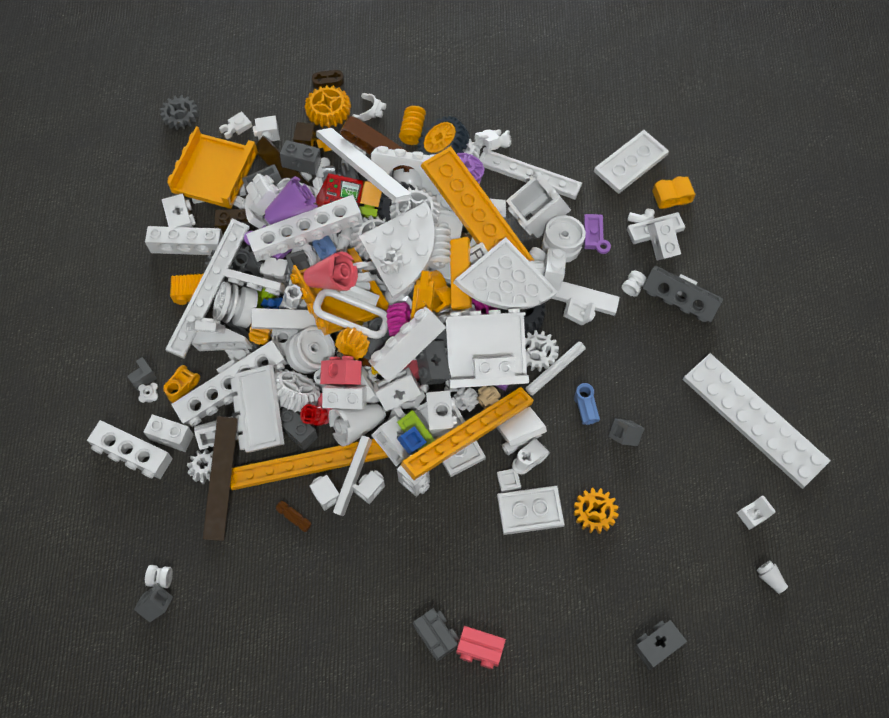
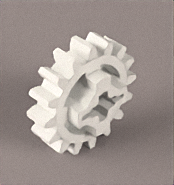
M535 330L534 335L528 332L527 338H525V348L529 344V348L526 351V367L530 365L531 371L535 367L538 368L539 372L542 367L547 370L549 364H554L555 359L558 358L559 346H555L557 341H551V334L547 337L544 336L545 331L538 334L537 330Z

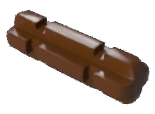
M280 501L276 506V510L280 514H284L285 518L298 526L302 531L307 532L312 524L309 520L292 507H289L284 501Z

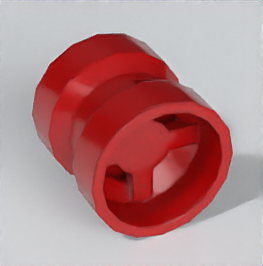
M306 404L301 409L300 418L306 424L321 426L327 421L328 412L322 406Z

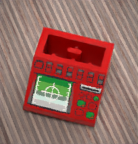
M328 173L316 197V205L321 207L353 195L359 207L363 181Z

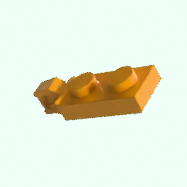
M422 270L421 280H417L416 285L414 284L410 321L414 318L415 313L425 306L433 311L435 282H432V271Z

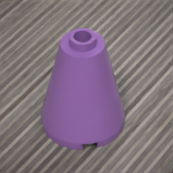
M295 176L290 179L265 210L264 217L270 225L318 207V205H314L316 199L305 184L301 185L299 183L300 179Z

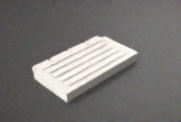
M266 365L236 373L235 378L230 379L232 393H238L237 396H233L235 413H240V415L235 416V418H238L237 432H243V435L238 436L240 450L254 452L284 445L273 366Z

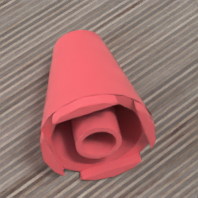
M340 251L307 268L304 272V281L309 287L348 291L357 282L358 270L357 266H353L351 260L354 259L347 252Z

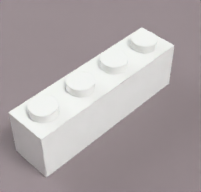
M425 306L415 313L414 318L409 323L403 324L400 331L395 336L390 337L381 350L374 352L368 362L389 383L446 327Z

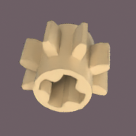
M482 386L478 390L479 396L476 398L479 404L486 409L499 401L498 399L501 395L494 386L488 388L487 386Z

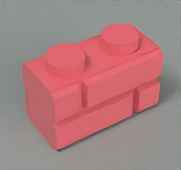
M464 626L457 654L464 661L472 662L473 659L481 661V666L493 669V666L498 667L506 639Z

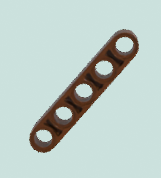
M353 116L347 118L340 130L343 138L370 155L379 146H385L391 150L404 149ZM400 165L395 167L393 170L395 171L398 169H404V172H409V169L414 168L406 165Z

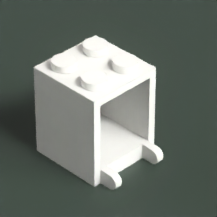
M541 172L536 173L529 182L506 200L510 205L508 210L516 217L519 224L529 235L534 234L537 238L545 232L546 225L552 218L566 215L571 211ZM531 213L533 217L527 220L525 217Z

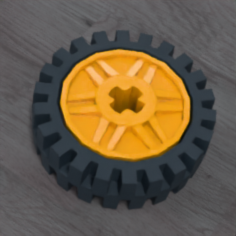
M444 116L442 120L438 118L436 123H430L431 127L427 126L425 128L426 132H422V137L418 140L420 142L417 145L418 152L430 156L438 154L450 146L456 154L464 153L463 149H467L468 146L466 144L469 143L468 138L470 137L468 130L456 117L448 116L447 118Z

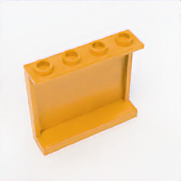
M196 126L193 133L189 136L187 145L182 150L180 159L175 163L172 175L168 177V185L171 192L231 209L244 183L242 178L247 176L258 153L254 141L248 140L246 145L204 135L201 134L199 127Z
M354 248L347 250V253L354 259L351 260L352 263L363 262ZM293 265L292 274L290 275L293 285L295 284L300 287L302 292L301 299H304L308 312L314 316L317 328L322 330L324 336L346 329L321 319L314 313L313 303L317 294L323 289L306 285L304 281L306 269L299 271L297 266ZM370 281L369 292L379 295L376 307L387 312L389 306L387 300L376 282ZM326 296L321 305L323 311L353 323H364L380 317L330 296Z

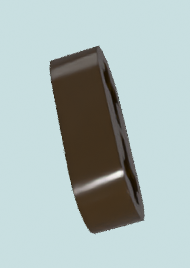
M340 70L316 72L312 76V83L317 89L320 86L325 88L326 85L329 88L333 85L334 87H340L344 83V76Z

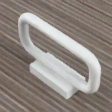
M357 286L351 287L348 291L340 292L323 289L317 294L313 303L314 313L321 319L344 328L349 327L353 329L355 327L357 331H362V334L369 338H382L388 330L387 312L376 307L379 295ZM330 296L380 316L383 320L380 329L373 331L323 311L321 305L324 298Z

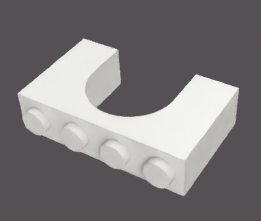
M385 146L376 147L371 153V161L391 177L395 167L400 165L410 166L420 174L422 189L425 188L426 193L431 191L432 197L440 194L421 167L422 162L436 154L429 156L423 155L422 152H406L404 149L391 150Z

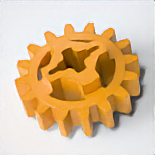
M591 488L590 493L586 490L583 491V497L579 495L577 497L578 502L574 504V508L578 510H575L573 514L574 516H579L576 522L583 523L582 529L589 527L590 533L594 529L601 533L602 528L608 531L609 525L613 526L615 524L614 519H617L619 515L615 512L619 507L613 505L616 499H609V492L605 495L602 494L601 488L598 492H595L594 488ZM584 503H586L587 510H585V512H583ZM593 508H594L595 510L600 509L599 513H598L597 511H595V512H591V511H592ZM607 509H609V517H608V518H606V514H605V511H606Z

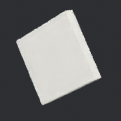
M531 407L524 409L497 427L510 447L547 432L546 426Z

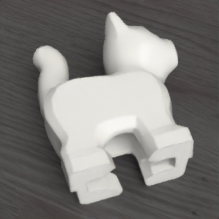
M499 129L475 133L477 147L481 149L482 146H486L483 148V152L486 154L499 147H509L512 138L509 135V130L502 135Z

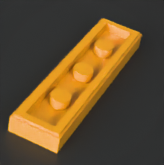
M468 237L452 239L450 241L451 308L453 311L472 308V297L468 296L453 283L457 277L471 267L470 239Z

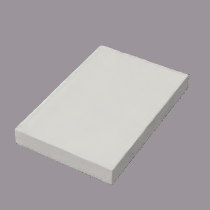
M557 486L497 494L503 535L564 527Z

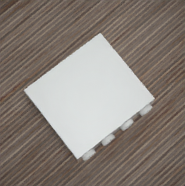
M508 309V313L501 314L500 310H489V314L481 315V311H469L467 316H462L461 312H451L449 317H445L447 356L451 374L449 387L460 388L529 383L526 367L525 312H520V309ZM514 357L515 377L475 379L473 376V358Z

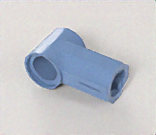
M588 383L580 384L574 395L582 424L586 425L594 424L600 420L593 396L594 389ZM579 392H586L588 397H582Z

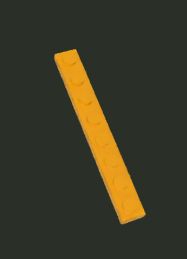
M520 387L402 461L401 466L413 480H416L532 405L534 400Z
M371 439L372 443L364 462L388 458L375 439ZM359 442L232 468L230 488L231 490L350 466Z

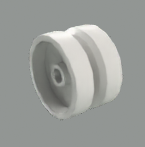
M561 215L552 218L546 225L541 246L544 253L547 254L548 248L561 249L566 252V262L576 259L585 240L586 232L584 226L572 216Z
M308 327L293 335L285 346V356L290 367L303 374L313 373L321 369V361H327L329 357H334L335 345L330 334L324 336L322 330L317 327Z

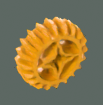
M327 85L325 88L320 86L319 90L314 89L313 93H309L308 98H306V115L316 126L320 124L322 128L324 126L330 128L331 125L336 127L337 123L342 124L343 120H347V116L350 115V99L340 87L336 89L334 85L331 88Z

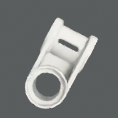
M534 438L518 452L517 458L512 463V468L518 474H526L544 461L550 452Z

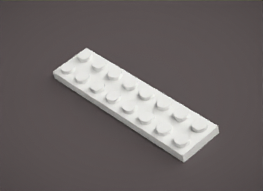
M711 353L683 378L693 390L802 489L831 461Z

